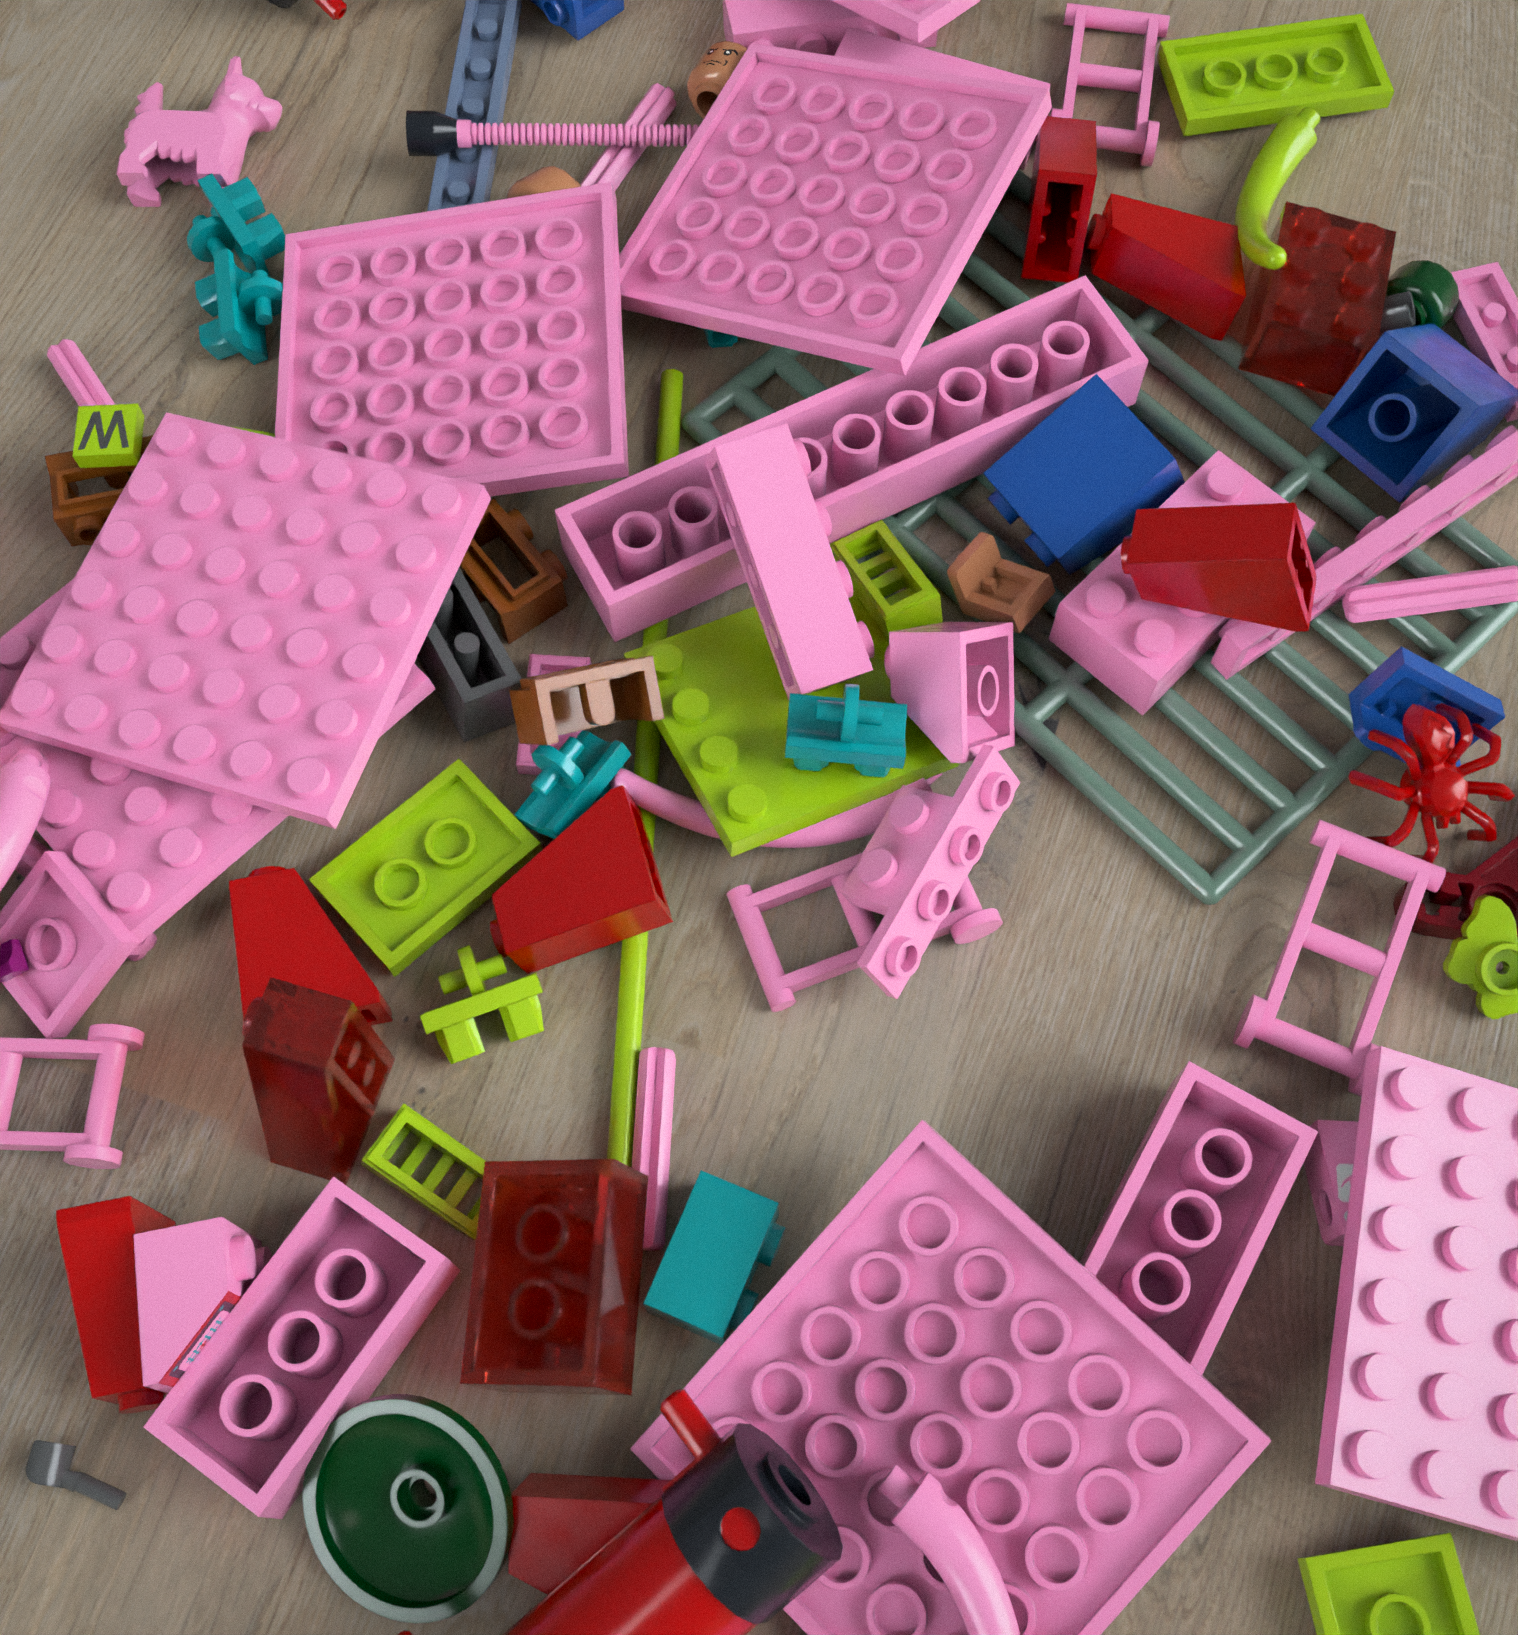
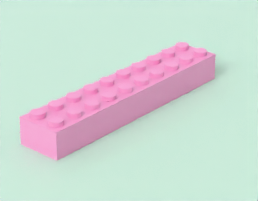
M1085 275L920 348L905 376L872 369L555 509L562 549L615 643L747 582L705 464V459L714 446L787 423L793 440L800 439L806 448L811 466V474L806 478L814 501L821 500L828 511L832 525V535L827 539L829 544L881 519L883 520L983 474L1095 374L1107 384L1127 407L1135 404L1149 360Z

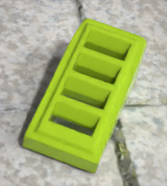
M882 519L830 544L835 561L841 560L847 567L854 592L888 642L889 632L943 622L940 594ZM881 548L884 551L883 553L863 563L859 564L857 562L858 559L872 552H875ZM891 568H894V570H891V571H889V572H887V573H885V574H883V575H881V576H879V577H877V578H875V579H873V580L870 579V578H873V577H875V576H877V575H879V574H881V573H883V572H885V571H887V570H889V569H891ZM906 587L905 590H903V591H901V592H899V593H897V594H895V595H893V596H890V597H888V598H886V599L884 598V597H886V596H888V595H890V594H892V593H894V592H896V591H898V590H900V589Z
M404 1103L361 1160L363 1167L473 1241L480 1234L515 1183V1181ZM411 1132L421 1140L399 1169L390 1163L389 1160ZM434 1147L443 1153V1156L425 1181L420 1184L411 1176L431 1148ZM454 1162H456L466 1170L445 1200H443L433 1192ZM479 1177L489 1185L468 1215L465 1216L456 1207L476 1178Z

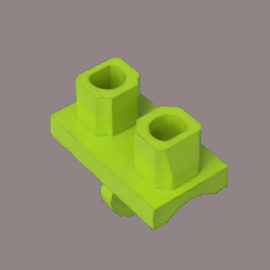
M467 945L457 949L462 968L440 975L438 979L444 995L469 987L472 996L420 1015L426 1034L435 1031L439 1045L450 1063L454 1064L486 1051L474 1018L499 1008L510 1042L544 1031L542 1009L537 995L543 993V989L536 972L486 990L485 980L508 973L503 957L499 954L477 962L471 946Z

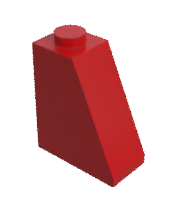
M1047 116L1038 132L1032 169L1021 278L1065 283L1078 279L1097 178L1096 121Z
M1111 193L1102 215L1095 213L1092 216L1084 243L1085 248L1091 249V274L1210 339L1222 341L1246 297L1238 226Z
M1296 503L1136 510L1132 535L1125 536L1122 541L1121 565L1125 574H1131L1142 600L1295 632H1309L1317 576Z
M624 785L610 789L492 894L497 919L490 921V932L498 953L503 958L509 956L521 969L530 974L673 922L642 812Z
M266 866L253 870L249 873V877L229 881L244 1030L262 1048L393 1021L390 1006L295 868L286 869L280 866Z
M132 1196L56 1210L57 1229L92 1399L118 1404L119 1413L121 1414L157 1409L164 1400V1395L168 1393L143 1386L133 1234L176 1226V1221Z
M530 1473L511 1493L514 1526L511 1545L508 1551V1574L548 1595L663 1494L661 1488L671 1480Z

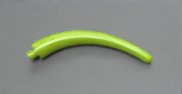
M1310 107L1303 108L1297 116L1287 114L1281 118L1256 156L1238 198L1235 211V225L1238 226V239L1241 250L1249 260L1263 268L1276 270L1284 266L1287 260L1285 250L1269 239L1266 230L1267 221L1273 203L1282 187L1317 142L1314 128L1319 124L1321 118Z

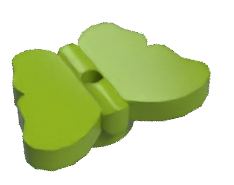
M1482 895L1476 899L1472 914L1461 927L1463 937H1458L1452 941L1449 953L1443 962V970L1447 977L1453 981L1467 984L1470 989L1477 992L1476 1007L1481 1014L1491 1019H1499L1506 1015L1518 1013L1517 928L1510 908L1501 899ZM1502 962L1503 968L1497 972L1496 965Z

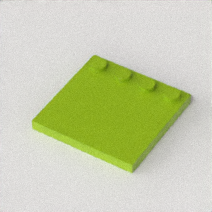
M853 590V596L848 599L856 622L863 621L873 640L874 657L869 658L873 670L806 695L843 698L844 687L847 683L859 685V700L896 703L891 697L890 679L886 674L884 665L885 652L889 642ZM756 606L624 653V658L638 659L653 656L665 718L654 722L731 857L891 794L900 789L902 785L906 786L921 778L926 780L959 766V763H951L907 715L905 731L906 758L903 769L890 768L885 777L863 776L854 768V764L829 762L828 766L822 768L821 771L797 769L793 758H785L789 700Z

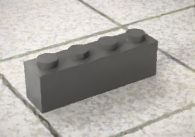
M458 568L417 656L430 681L436 688L435 690L463 742H467L515 723L509 690L521 688L519 679L522 678L463 573Z

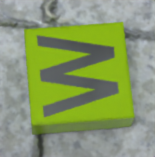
M138 403L78 406L72 456L80 468L137 466L141 457L145 417Z

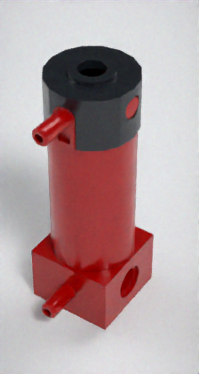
M678 1389L660 1404V1411L695 1457V1460L661 1488L663 1490L661 1497L502 1635H746L758 1624L768 1622L840 1560L843 1546L839 1531L825 1502L809 1478L790 1455L769 1435L751 1424L738 1423L727 1434L720 1437L686 1390ZM403 1630L397 1635H412V1633L408 1630Z

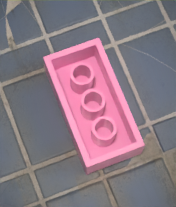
M1218 450L1159 508L1289 502ZM1298 510L1307 541L1316 522ZM1121 543L1059 603L1049 640L1143 716L1220 638L1218 632L1231 618L1142 600L1131 574L1123 572L1121 565Z
M1189 1061L1169 1086L1079 1263L1203 1375L1318 1131Z
M333 1177L143 1428L258 1517L283 1519L303 1491L306 1467L329 1425L347 1410L369 1399L461 1270L446 1256Z

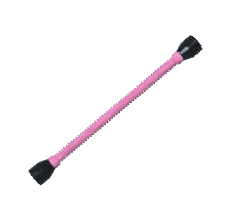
M407 110L406 139L409 156H439L457 148H472L478 142L479 145H484L485 142L486 145H491V142L493 145H498V142L500 145H505L506 142L508 146H511L513 142L515 146H518L519 143L522 146H525L526 143L529 146H532L533 143L536 146H539L540 143L543 146H546L547 143L549 146H553L554 143L556 146H560L561 143L563 146H567L568 143L570 146H574L575 143L577 146H581L582 143L584 146H588V143L591 146H595V143L598 146H602V143H604V146H609V143H611V146H616V143H618V146H623V143L625 146H629L630 143L632 146H636L638 143L640 147L644 144L647 147L651 144L654 147L657 144L660 147H663L664 144L667 147H670L671 144L674 147H677L678 144L684 147L685 144H689L699 128L697 124H694L693 127L691 124H687L686 127L684 124H680L679 127L677 124H673V127L670 124H667L666 127L663 124H660L659 127L656 124H653L652 127H650V124H646L645 127H643V124H639L638 127L636 124H632L631 127L629 124H625L624 127L622 124H618L617 127L615 124H611L610 127L608 124H604L603 127L601 124H597L595 127L593 123L589 127L586 123L583 126L580 123H577L576 126L573 123H570L569 126L566 123H563L562 126L559 123H556L555 126L552 123H549L548 126L545 123H542L541 126H539V123H535L534 126H532V123H528L527 126L525 123H521L520 126L518 123H514L513 126L511 123H507L506 126L504 123H499V126L497 123H492V126L490 123H485V126L483 123H478L477 126L471 120H457L437 111Z

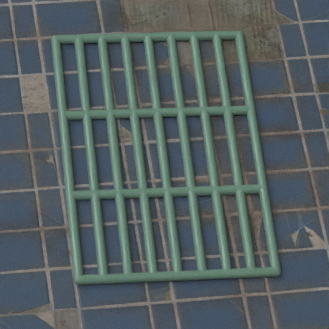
M1018 169L1004 196L1012 192L1029 206L1031 178ZM995 210L985 231L1023 261L1026 233ZM1084 246V250L1091 255V249ZM972 252L962 271L969 279L1007 310L1030 300L1026 294ZM1049 281L1056 288L1067 284L1065 282ZM1099 293L1147 357L1150 364L1287 473L1270 489L1289 503L1304 489H1307L1359 532L1369 522L1378 517L1375 512L1324 472L1342 456L1327 442L1323 441L1308 456H1303L1153 336L1152 333L1169 319H1172L1309 429L1325 409L1227 332L1222 341L1210 339L1152 306L1133 320ZM950 295L938 315L956 331L981 322V320ZM925 339L920 348L931 343ZM774 345L687 412L682 418V427L693 439L702 445L723 436L711 423L734 405L753 422L775 413L776 411L754 392L757 387L774 374H778L805 399L829 388L795 360L803 352ZM840 361L856 376L873 369ZM1140 388L1136 403L1128 408L1199 467L1217 452L1213 446ZM984 474L902 510L896 516L892 515L883 519V522L925 576L959 607L960 605L947 575L950 565L913 533L935 513L967 542L971 543L980 532L991 534L994 536L1002 559L1035 569L955 499L958 494L975 480L979 481L993 493L995 489ZM1461 516L1439 531L1486 569L1512 565L1518 566L1516 559ZM1315 529L1311 531L1307 539L1311 558L1315 562L1324 553L1335 547ZM1416 547L1396 561L1416 578L1451 574L1419 547ZM881 548L875 552H872L858 559L857 562L859 564L863 563L883 553L884 551ZM1101 555L1080 568V570L1088 576L1105 558ZM877 575V576H875V577H873V578H870V579L873 580V579L879 577V575ZM1373 577L1363 585L1376 584L1380 582ZM1054 586L1056 592L1042 608L1055 618L1058 605L1066 595ZM896 591V592H894V593H892V594H890V595H888V596H886V597H884V598L886 599V598H888V597H890V596H893V595L897 594L898 592ZM1518 601L1457 609L1460 614L1472 623L1453 642L1420 615L1385 620L1434 659L1431 663L1455 674L1518 613ZM1327 609L1310 621L1311 627L1369 675L1388 659L1385 654L1330 609ZM972 617L976 622H986ZM1023 630L1020 633L1013 632L1014 656L1048 685L1025 706L1014 698L1015 732L1198 900L1206 905L1218 903L1348 777L1350 771L1356 770L1374 752L1364 746L1354 735L1334 755L1238 672L1226 680L1212 665L1211 660L1215 652L1209 648L1192 666L1316 772L1293 794L1174 689L1170 688L1154 706L1274 811L1251 834L1085 686L1094 678L1091 673L1076 661L1066 669ZM1284 640L1263 654L1265 658L1354 732L1349 695ZM1067 702L1233 852L1216 869L1208 874L1050 731L1043 722Z

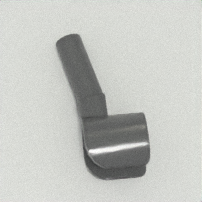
M1410 291L1385 296L1380 300V314L1377 321L1380 333L1383 334L1388 330L1415 325V307Z
M41 1440L34 1441L26 1465V1475L31 1482L39 1485L65 1488L71 1492L76 1491L114 1510L120 1508L126 1497V1492L83 1472L70 1471L76 1446Z

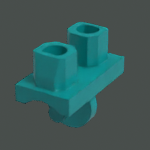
M213 174L197 180L201 190L212 205L210 211L212 216L198 215L193 219V227L187 236V245L192 254L200 261L214 262V253L228 248L230 251L233 249L249 273L255 270H264L271 277L265 260L285 250V234L273 213L246 225V221L266 212L262 199L250 179L246 177L224 188L220 186Z
M225 248L213 254L215 273L195 282L196 298L201 307L212 317L218 315L217 319L199 326L200 343L217 360H222L240 352L253 365L268 360L265 325L271 324L273 316H277L282 311L283 284L276 279L270 278L264 270H255L252 273L243 271L235 264L234 254L228 248Z
M846 683L843 698L790 693L785 758H793L794 765L799 770L821 771L822 768L828 766L829 762L854 764V768L863 776L885 777L890 768L903 769L906 758L907 704L859 700L858 684Z
M582 730L577 738L570 736L559 750L550 745H539L531 756L535 764L542 771L531 784L534 791L514 816L526 828L555 839L586 812L595 800H599L612 789L609 782L621 768L625 769L623 765L632 754L623 742L617 740L608 742L585 730Z

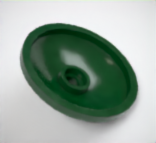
M389 1394L370 1398L355 1405L329 1425L305 1470L302 1494L303 1513L307 1532L318 1559L342 1591L364 1608L380 1616L407 1623H431L455 1616L470 1607L485 1593L496 1580L506 1562L514 1526L513 1502L506 1474L494 1450L483 1435L463 1416L437 1401L410 1394ZM424 1480L431 1484L436 1495L427 1490Z

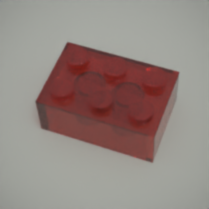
M1286 201L1269 239L1285 250L1287 260L1284 266L1276 270L1260 267L1238 369L1335 397L1378 341L1396 231L1381 228L1373 223L1360 222L1327 213L1319 208L1306 207Z
M615 1159L485 1161L460 1384L499 1392L632 1396L649 1176Z

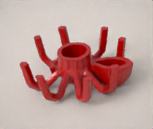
M1443 703L1435 706L1436 712L1418 704H1412L1407 709L1402 723L1406 743L1395 736L1376 729L1369 731V740L1394 750L1406 762L1407 769L1401 777L1400 787L1356 770L1350 771L1348 775L1351 784L1382 794L1396 801H1404L1408 806L1403 823L1391 835L1367 836L1366 838L1389 847H1395L1409 836L1417 816L1421 812L1420 819L1427 849L1423 855L1412 856L1432 864L1439 852V841L1433 817L1436 819L1437 829H1446L1449 822L1450 824L1461 823L1460 812H1462L1483 828L1468 830L1467 840L1492 842L1497 840L1496 825L1490 816L1467 800L1468 794L1487 795L1491 801L1508 802L1515 796L1513 791L1503 783L1466 781L1464 779L1465 776L1494 765L1501 755V736L1479 724L1473 723L1471 726L1469 718L1463 711ZM1448 720L1456 723L1459 729L1460 739L1456 744L1455 732ZM1473 734L1490 744L1487 755L1462 764L1459 767L1456 766V762L1471 745Z

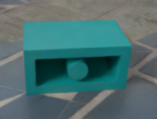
M701 1170L643 1304L647 1312L723 1345L728 1339L731 1330L735 1331L756 1306L759 1293L749 1290V1286L759 1263L771 1267L782 1243L786 1227L776 1223L779 1216V1203Z

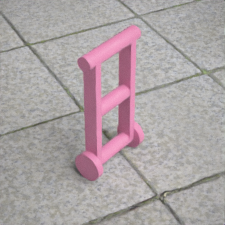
M1067 3L1063 25L1073 26L1066 83L1062 109L1052 108L1051 116L1073 117L1077 85L1138 93L1134 130L1096 125L1097 149L1141 154L1140 166L1151 167L1160 122L1148 120L1157 37L1166 38L1170 15ZM1091 28L1145 35L1141 70L1080 63L1084 29Z
M1319 819L1313 829L1309 843L1320 847V851L1264 998L1253 994L1249 999L1237 1025L1233 1044L1247 1049L1254 1038L1349 1077L1348 1091L1362 1097L1366 1055L1368 1051L1380 1047L1371 1043L1422 898L1426 889L1434 893L1439 890L1445 878L1446 869ZM1336 854L1408 882L1384 951L1311 923ZM1302 947L1374 976L1349 1048L1276 1018Z
M862 853L753 893L751 886L748 884L737 886L727 892V898L772 1012L782 1011L793 1006L796 1003L793 995L794 992L860 968L857 962L878 925L872 911L852 905L840 893V890ZM967 876L953 900L954 911L949 912L946 918L942 920L931 940L951 933L956 944L970 943L993 933L1001 927L1003 921L997 909H982ZM833 886L858 947L785 974L761 912Z
M94 1024L89 1027L87 1040L0 1038V1150L65 1152L63 1161L70 1165L93 1169L120 1168L123 1152L110 1147L127 1051L142 1049L145 1033L139 1029L124 1025ZM23 1058L97 1060L83 1133L8 1131Z

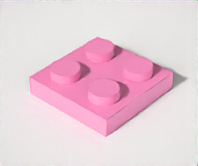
M45 851L0 911V946L10 939H19L29 970L2 983L46 1039L67 1037L140 942L133 933L127 930L110 905L63 851Z

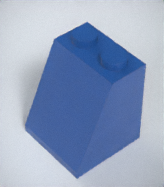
M1434 323L1388 330L1378 339L1310 429L1400 503L1482 443L1518 401V389Z
M1097 374L983 473L995 489L987 497L991 504L1010 525L1018 518L1023 521L1032 532L1024 541L1047 568L1057 560L1069 575L1122 543L1125 536L1132 534L1137 509L1159 508L1185 483L1174 456Z

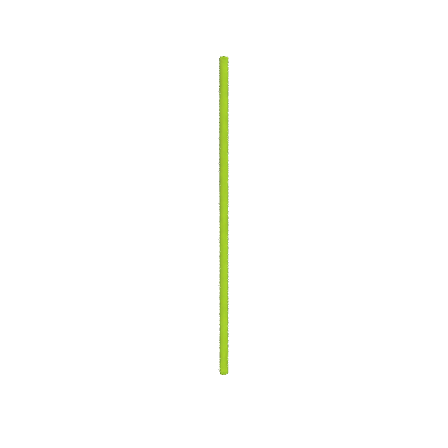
M666 369L661 373L655 465L679 455L684 376L682 372L676 369ZM668 618L643 629L642 646L667 638ZM637 720L634 773L658 785L661 733L654 721ZM639 807L652 851L654 852L656 815ZM648 931L622 940L592 1367V1375L618 1377L621 1375L629 1248L626 1239L638 1065L642 1042Z

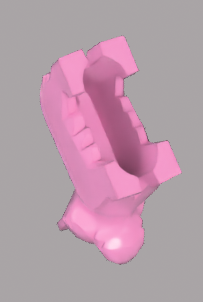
M238 56L230 59L227 74L214 92L208 109L202 111L163 110V85L156 82L146 92L137 96L140 104L134 109L136 116L129 121V127L124 130L126 149L119 155L117 176L121 185L127 186V196L135 207H160L161 196L157 188L169 178L174 183L181 181L183 185L195 184L196 187H199L197 180L213 174L220 186L224 188L238 181L249 138L256 134V132H270L275 129L282 114V106L277 100L264 96L258 83L242 74L241 58Z

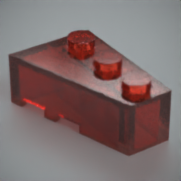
M270 977L263 996L256 997L249 1005L242 1026V1034L245 1038L242 1048L270 1161L327 1180L335 1177L346 1185L395 1058L352 1001Z

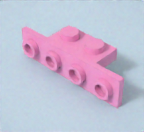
M983 744L953 797L902 785L840 890V893L852 905L884 915L857 965L889 997L898 999L910 976L918 969L923 953L940 923L949 914L953 900L973 865L980 859L987 840L1003 812L1010 806L1014 793L1020 784L1018 778L994 746Z

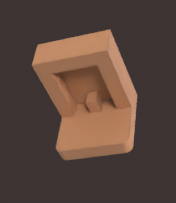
M980 532L965 550L957 556L947 570L948 578L963 614L986 622H1013V632L1020 633L1056 592L1050 574L1002 559L994 536L985 532Z

